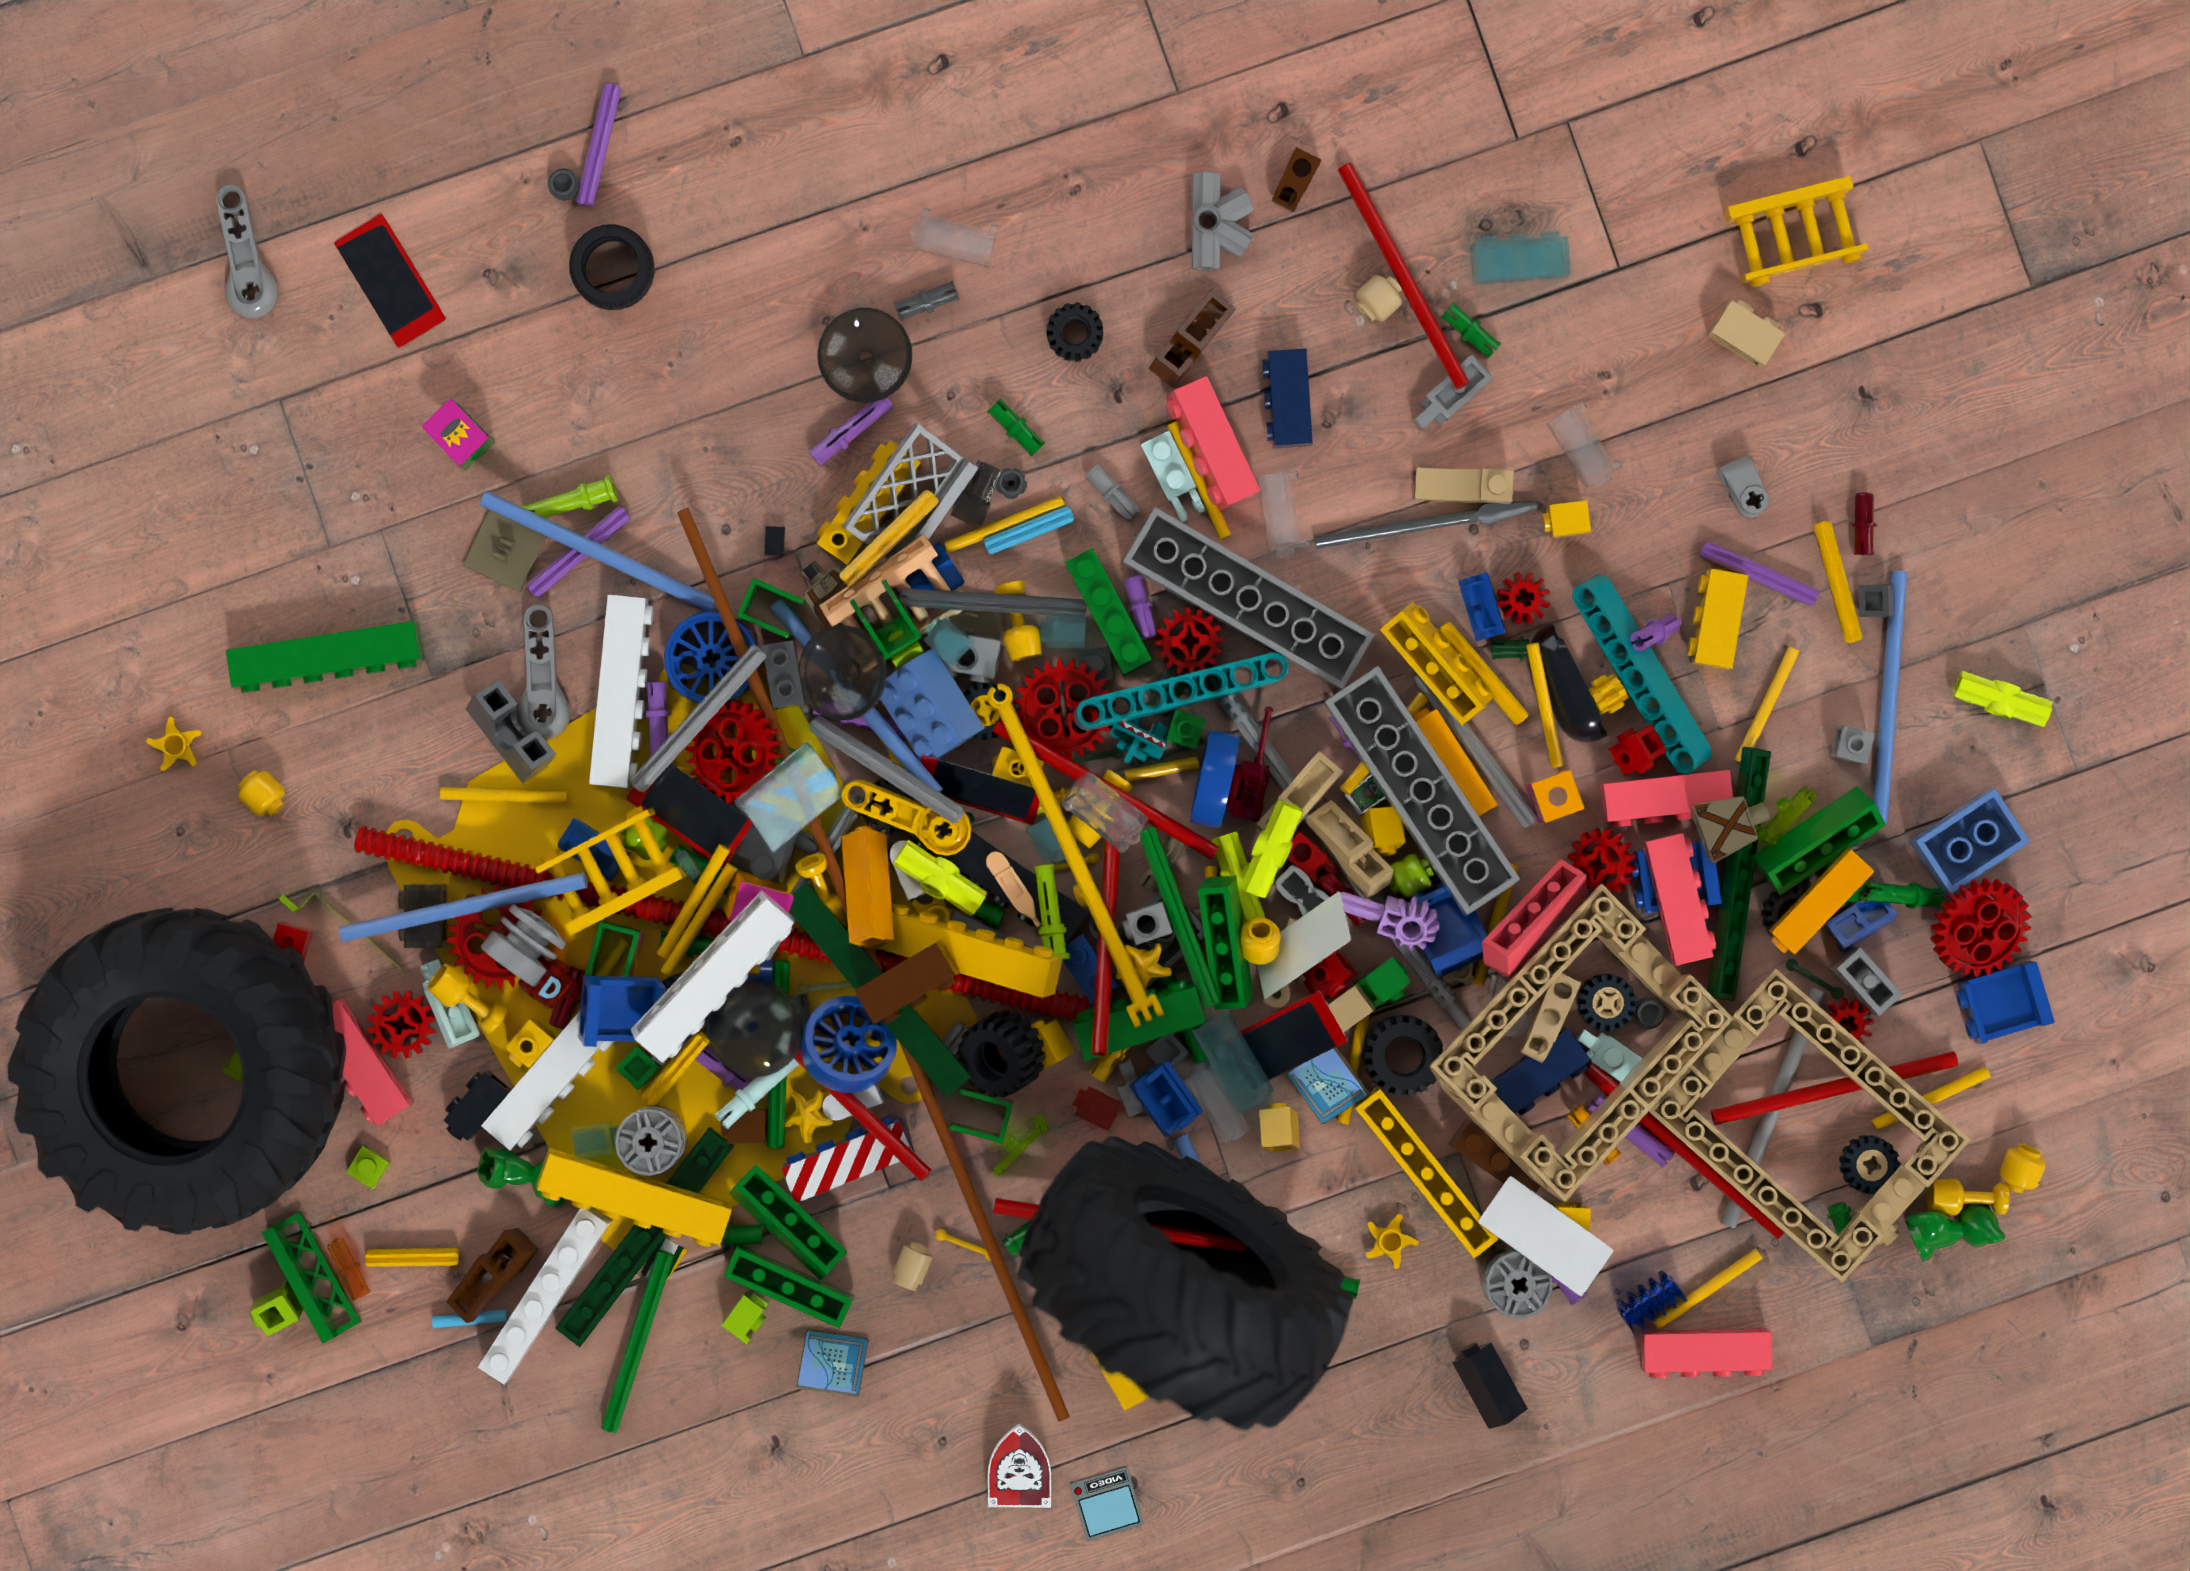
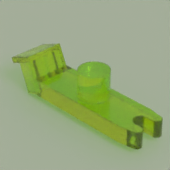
M1804 786L1790 800L1786 797L1779 799L1776 802V807L1779 810L1778 814L1765 828L1756 825L1757 840L1768 842L1774 846L1786 830L1817 797L1814 789L1809 791Z
M1044 1112L1031 1118L1035 1128L1021 1142L1012 1133L1003 1141L1002 1145L1010 1153L992 1169V1172L997 1177L1040 1134L1049 1130L1043 1117Z

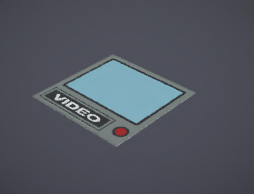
M1127 1467L1070 1484L1087 1541L1144 1525Z

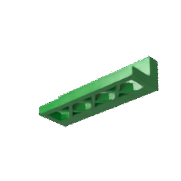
M301 1211L261 1232L323 1344L362 1322ZM295 1221L298 1222L303 1231L300 1244L288 1241L282 1230ZM306 1239L308 1240L311 1247L305 1246ZM292 1247L298 1248L297 1255ZM303 1250L315 1253L318 1258L315 1271L303 1268L300 1263ZM321 1267L324 1269L326 1274L320 1273ZM308 1275L314 1276V1277H313V1280H312V1283H311V1281H310ZM318 1278L331 1282L334 1287L331 1299L321 1297L316 1292L315 1287ZM336 1295L339 1296L341 1302L335 1301ZM323 1302L329 1304L327 1310H326V1308H325ZM333 1306L345 1308L351 1321L336 1328L330 1317Z

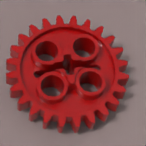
M1058 657L1054 667L1049 660H1046L1044 662V671L1035 666L1033 671L1036 677L1033 678L1027 674L1024 676L1028 687L1019 685L1017 690L1024 696L1014 698L1013 701L1021 706V709L1015 711L1018 717H1022L1023 720L1020 722L1023 728H1026V733L1060 753L1065 752L1066 757L1070 759L1075 750L1080 757H1083L1085 746L1089 750L1095 751L1096 747L1093 740L1095 739L1103 743L1105 737L1101 730L1110 732L1112 727L1106 726L1094 730H1079L1073 723L1074 712L1079 704L1086 699L1113 693V689L1103 690L1102 688L1107 678L1104 677L1097 680L1095 678L1098 671L1097 668L1088 673L1086 671V661L1079 668L1075 667V659L1073 657L1068 665H1064L1062 658ZM1060 681L1065 683L1067 707H1072L1067 715L1070 729L1069 736L1064 735L1063 712L1057 710L1062 702L1059 688ZM1074 684L1083 685L1087 690V696L1083 699L1074 698L1071 695L1070 687ZM1043 687L1052 688L1056 695L1055 700L1051 702L1043 701L1039 696V690ZM1115 701L1112 702V707L1116 705ZM1092 707L1082 708L1081 715L1086 716L1090 722L1097 720L1095 709ZM1047 718L1056 720L1059 730L1055 733L1046 732L1043 729L1042 721Z
M742 701L726 702L692 739L694 746L686 747L687 751L693 753V757L686 762L687 764H695L696 767L690 775L700 776L698 783L704 787L707 786L706 789L723 801L726 800L728 804H736L737 802L748 803V798H759L758 792H768L769 790L765 782L776 781L771 772L781 770V767L775 764V759L783 757V754L776 752L775 749L782 744V741H774L773 738L779 730L769 729L773 719L762 718L763 709H754L752 703L743 704ZM735 724L737 725L738 729L736 736L733 731ZM714 745L716 746V749H717V753H716V756H715V757H714V755H713V746H714ZM753 748H754L755 751H756V758H755V760H753V758H752V750H753ZM732 769L735 771L734 781L731 778Z
M1983 878L1980 886L1973 879L1971 880L1970 889H1966L1961 884L1959 886V895L1956 896L1950 892L1951 902L1949 904L1945 902L1940 903L1944 911L1943 913H1934V917L1939 923L1931 925L1930 928L1936 934L1930 937V940L1936 945L1933 950L1939 956V959L1953 972L1959 971L1963 976H1967L1971 972L1975 977H1978L1981 969L1987 975H1990L1991 967L1994 965L1999 970H2002L2001 961L2004 959L2010 963L2013 961L2010 955L2012 951L2021 953V949L2017 944L2028 941L2022 933L2031 930V926L2025 921L2032 918V916L2026 911L2029 905L2022 899L2023 896L2009 883L2003 884L1997 878L1992 883L1987 878Z
M495 886L494 892L499 891L498 886ZM485 888L482 889L481 895L488 894ZM534 900L527 901L526 903H517L515 905H517L520 908L531 910V907L534 904ZM512 905L495 908L500 912L501 919L504 916L515 924L518 922L519 918L509 911ZM537 909L533 912L540 916L543 910ZM484 911L454 917L458 924H450L447 929L455 932V936L446 938V942L454 943L456 946L448 951L449 955H459L454 966L457 967L464 964L466 968L463 973L467 975L471 972L474 973V984L481 978L485 979V988H489L491 982L496 981L498 988L502 989L504 980H508L509 984L515 987V977L517 976L514 973L498 965L496 960L485 951L480 953L472 952L467 944L468 940L473 936H480L484 940L489 936L474 929V923L483 926L491 932H498L499 929L503 930L504 935L507 936L510 931L501 922V919L497 924L489 925L483 920L482 914ZM540 955L538 960L544 963L545 959Z

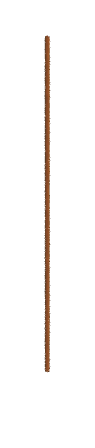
M689 508L682 509L677 514L736 655L740 659L748 648ZM756 669L747 678V681L759 709L764 710L762 717L773 719L769 729L779 730L773 736L774 741H782V744L776 747L778 753L783 754L780 760L817 848L826 857L827 872L847 917L845 879ZM864 948L882 970L874 949ZM900 1043L1058 1422L1069 1418L1070 1415L926 1072Z

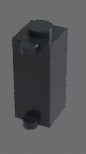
M1474 1342L1460 1351L1461 1355L1457 1356L1452 1364L1488 1429L1507 1425L1528 1410L1491 1342L1480 1346L1477 1342Z

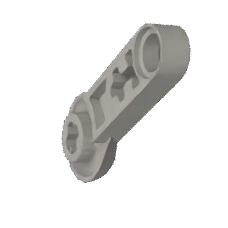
M226 185L218 191L216 196L231 266L225 286L226 299L230 308L237 315L245 318H259L268 314L275 306L278 299V285L274 276L261 261L246 193L238 186ZM231 191L238 192L240 195V203L235 208H227L224 204L225 195ZM227 215H237L239 224L246 227V231H243L241 234L242 238L231 234V231L236 229V224L232 217L227 219ZM250 284L260 289V292L255 294L254 300L244 295V292L249 290Z
M537 604L529 607L524 614L527 686L518 704L517 718L520 725L528 733L538 730L543 738L548 740L557 737L565 730L569 723L570 709L568 701L557 684L554 616L549 608ZM537 610H543L548 617L546 625L542 628H535L530 621L532 613ZM549 631L548 638L542 636V644L549 648V652L543 654V659L539 660L538 655L532 653V649L538 647V637L531 638V632L541 634ZM546 704L548 705L546 709H551L552 716H548L546 722L542 723L540 722V717L536 718L535 712L541 710V705Z

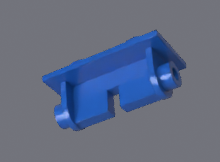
M1488 572L1458 581L1476 642L1506 633Z
M1082 934L1065 945L1066 953H1069L1070 959H1064L1063 962L1092 1004L1095 998L1097 954ZM1113 978L1111 991L1118 987Z

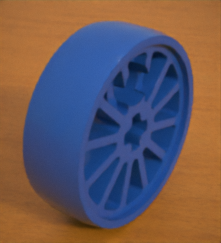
M718 611L700 612L683 620L673 630L665 647L664 665L670 683L679 694L696 704H699L706 697L697 694V689L705 675L709 673L710 692L715 687V674L717 673L720 679L724 677L722 671L724 669L729 671L732 668L727 665L728 661L739 660L737 656H727V653L734 649L732 644L724 649L722 648L728 637L726 629L718 643H714V623L717 621L723 622ZM735 618L748 649L752 645L758 646L751 630L742 621ZM709 622L708 644L705 643L696 628L698 624ZM690 629H692L701 645L700 649L682 639ZM679 643L691 649V651H684L676 656ZM711 650L714 654L720 655V659L716 661V667L714 668L711 664L704 661V659L709 657V651ZM689 656H693L698 663L696 672L693 674H685L681 668L682 661ZM697 678L691 689H688L683 683V679ZM747 680L727 702L732 703V701L738 700L748 692L750 686Z
M1209 731L1191 809V822L1212 828L1221 827L1235 768L1240 737L1220 731Z
M840 996L822 1003L811 1013L801 1034L800 1051L804 1066L818 1083L833 1091L856 1093L873 1087L888 1073L896 1055L897 1038L881 1020L873 1024L858 997ZM838 1014L849 1015L847 1026L843 1027ZM855 1016L866 1020L860 1028L854 1026ZM830 1017L836 1031L824 1023L823 1020ZM814 1029H818L828 1038L815 1036ZM871 1037V1039L879 1041L880 1046L872 1047L868 1045L865 1038ZM814 1045H815V1046H820V1047H826V1048H828V1049H825V1050H822V1051H819V1052H818V1051H817V1048L814 1047ZM835 1056L829 1064L822 1061V1059ZM877 1057L883 1058L879 1063L872 1059ZM839 1061L842 1062L841 1072L833 1069ZM859 1062H861L864 1066H866V1067H867L868 1069H870L871 1071H864V1072H863V1070H862L861 1065H860ZM848 1063L851 1064L855 1074L847 1072Z

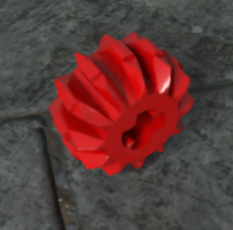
M1520 572L1514 573L1515 584L1508 578L1503 580V584L1509 591L1504 589L1497 590V595L1506 597V600L1497 603L1498 608L1508 606L1509 609L1503 614V617L1507 619L1515 613V625L1520 624L1522 615H1524L1527 625L1532 624L1533 617L1531 612L1541 619L1544 617V614L1538 606L1542 608L1550 606V602L1541 600V597L1550 594V590L1544 589L1539 591L1538 587L1543 584L1544 580L1540 578L1532 584V572L1526 574L1524 582ZM1519 590H1522L1524 595H1530L1531 600L1526 602L1529 605L1528 607H1524L1522 602L1517 603L1516 597L1520 595Z
M1845 997L1840 998L1839 1007L1834 1002H1829L1828 1007L1832 1013H1826L1839 1024L1841 1019L1847 1020V1016H1849L1848 1022L1852 1024V1028L1845 1030L1861 1044L1865 1045L1860 1036L1871 1037L1872 1032L1865 1030V1025L1874 1024L1873 1019L1863 1018L1870 1011L1869 1008L1862 1007L1858 1010L1860 1001L1853 999L1849 1005Z

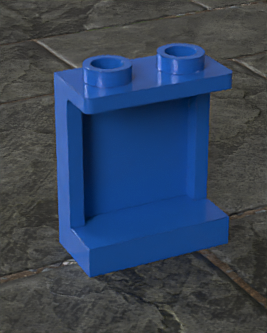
M1701 842L1691 843L1694 856L1689 857L1692 870L1697 869L1701 881V887L1697 888L1699 899L1705 900L1706 905L1722 904L1716 862L1709 863L1707 861ZM1644 850L1633 851L1637 856L1630 861V864L1637 867V870L1631 873L1632 877L1637 876L1638 889H1634L1636 908H1641L1642 914L1659 912Z
M1443 882L1433 892L1428 894L1420 892L1411 897L1415 896L1418 904L1427 900L1429 903L1428 909H1436L1437 911L1436 920L1440 922L1439 930L1435 932L1436 939L1433 943L1426 941V947L1423 949L1437 979L1483 959L1482 941L1488 935L1476 911L1474 910L1470 914L1464 915ZM1410 921V923H1411L1412 926H1418V925H1419L1418 923H1416V922H1414V921Z
M2027 961L1991 972L1990 975L1984 974L1957 982L1959 988L1955 992L1957 1002L1961 1009L1965 1008L1968 1021H1965L1966 1032L1970 1039H1974L1975 1043L1984 1044L1988 1043V1040L2038 1025L2046 1026L2055 1023L2037 962Z
M583 976L578 1038L584 1047H597V1041L637 1042L633 1037L631 1028L659 1000L668 988H665L659 977Z

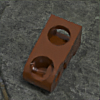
M1296 147L1274 193L1272 202L1294 212L1303 194L1308 189L1321 163V159Z

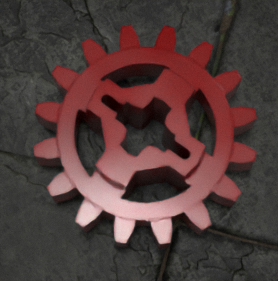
M1186 607L1182 616L1175 610L1173 611V621L1167 618L1163 619L1167 628L1157 629V633L1163 636V640L1156 641L1155 646L1163 647L1164 650L1158 654V657H1167L1169 659L1165 666L1166 668L1176 665L1178 675L1181 674L1183 668L1188 669V673H1193L1194 668H1199L1200 671L1205 670V663L1214 666L1216 662L1212 655L1222 654V650L1217 648L1216 644L1223 642L1224 638L1216 637L1215 634L1221 627L1220 625L1211 626L1212 615L1206 619L1202 618V609H1199L1196 615H1192L1190 608ZM1194 621L1203 625L1209 635L1199 633L1194 627ZM1182 622L1183 630L1179 635L1169 637L1171 630ZM1187 627L1190 628L1192 638L1198 639V644H1194L1191 651V657L1189 656L1187 646L1181 645L1180 640L1186 637ZM1210 646L1207 655L1196 662V653L1201 647ZM1170 649H1178L1184 654L1185 662L1175 658Z
M1599 827L1591 830V834L1588 832L1581 834V841L1577 840L1571 845L1576 851L1567 855V858L1574 861L1572 866L1586 874L1587 889L1592 888V893L1600 884H1603L1611 894H1613V890L1619 893L1625 889L1623 884L1627 885L1633 880L1628 873H1633L1637 870L1636 866L1630 864V861L1637 857L1636 854L1628 853L1627 851L1632 845L1631 842L1623 844L1621 842L1623 834L1619 833L1613 837L1611 828L1605 829L1602 834ZM1598 842L1594 851H1586L1590 844ZM1618 873V876L1613 881L1606 882L1610 874Z
M399 990L393 991L392 1000L388 995H383L381 998L384 1004H373L372 1007L377 1014L370 1015L367 1018L369 1021L374 1022V1027L367 1029V1032L375 1033L377 1036L373 1039L372 1044L382 1043L383 1046L380 1052L384 1054L392 1050V1058L394 1059L398 1058L401 1052H403L405 1059L411 1058L412 1050L417 1054L423 1053L421 1044L431 1045L432 1041L427 1036L428 1034L437 1033V1029L430 1027V1022L436 1021L435 1016H429L428 1014L431 1006L422 1005L424 1000L422 995L418 996L415 1000L412 999L413 992L410 990L406 991L404 997H402ZM400 1003L396 1013L385 1015L391 1006ZM414 1008L421 1015L422 1022L418 1021L413 1014ZM405 1017L404 1022L409 1024V1026H413V1028L404 1029L400 1032V1026L392 1023V1021ZM382 1027L387 1028L391 1041L385 1036ZM420 1034L415 1042L405 1046L410 1035Z

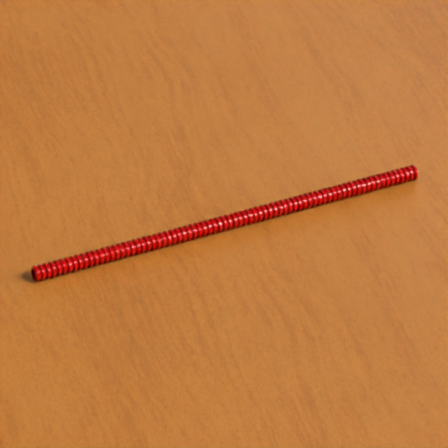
M364 825L358 829L354 843L356 853H361L362 851H365V855L374 853L377 858H380L382 855L385 860H390V858H394V862L403 860V863L407 865L412 862L415 867L422 865L423 869L432 867L433 871L441 869L442 873L445 874L450 871L453 876H457V874H461L462 878L471 876V880L475 881L479 878L483 883L488 880L491 885L500 883V887L509 885V888H515L555 879L549 869L537 873L535 868L538 866L532 869L529 864H525V866H521L520 862L511 864V860L508 859L503 862L501 858L496 857L494 860L491 855L482 857V853L473 855V851L470 850L465 853L463 849L458 848L456 851L453 846H448L447 848H444V844L435 846L432 841H429L427 844L423 839H419V841H415V837L406 839V836L402 834L397 837L394 832L387 834L385 830L377 832L376 828L367 830V826ZM588 882L587 888L576 890L582 904L585 903L588 908H591L592 905L596 906V908L600 906L598 902L600 897L592 882ZM614 884L609 887L612 893H616L617 897L628 892L626 887L617 889V885ZM563 894L548 897L550 899H553V897L556 896L559 901L565 899ZM651 894L615 914L620 915L623 912L626 917H630L632 914L635 919L644 917V921L653 919L656 924L661 921L663 925L668 926L669 923L673 924L684 906V901L679 900L676 903L673 898H670L668 901L665 900L664 896L655 898V894ZM700 905L697 907V909H696L695 913L693 914L692 918H693L694 915L696 914V912H697V910L699 909ZM718 909L717 912L712 910L700 931H702L703 935L711 933L712 937H716L732 921L728 920L726 914L722 913V910ZM799 928L791 930L790 934L781 941L777 948L779 953L788 951V954L791 956L797 953L800 958H803L805 955L808 956V960L817 958V962L826 960L827 964H832L830 959L805 930L804 932H799ZM874 948L883 972L908 959V957L896 955L892 952L888 953L882 949L879 951ZM961 973L953 977L956 982L955 984L943 990L944 992H947L948 989L952 990V994L961 992L962 996L965 997L967 994H970L973 999H976V996L981 997L982 1001H985L986 998L991 999V1003L1000 1001V1005L1003 1006L1005 1003H1008L1011 1008H1014L1015 1005L1020 1006V1010L1029 1008V1012L1032 1013L1034 1010H1038L1041 1015L1046 1012L1049 1013V1017H1053V1014L1058 1015V1019L1067 1017L1070 1022H1072L1071 1019L1077 1018L1076 1014L1087 1009L1089 1002L1087 996H1083V999L1078 998V994L1069 996L1068 992L1064 991V994H1061L1058 989H1056L1054 995L1041 998Z

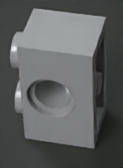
M939 629L935 651L952 677H957L958 672L970 674L969 680L988 683L989 678L997 677L1003 640ZM969 648L974 652L975 661L972 665L967 666L960 662L959 652L961 649Z
M1852 947L1830 967L1865 1007L1869 1008V1012L1872 1015L1880 1016L1903 996L1861 947Z

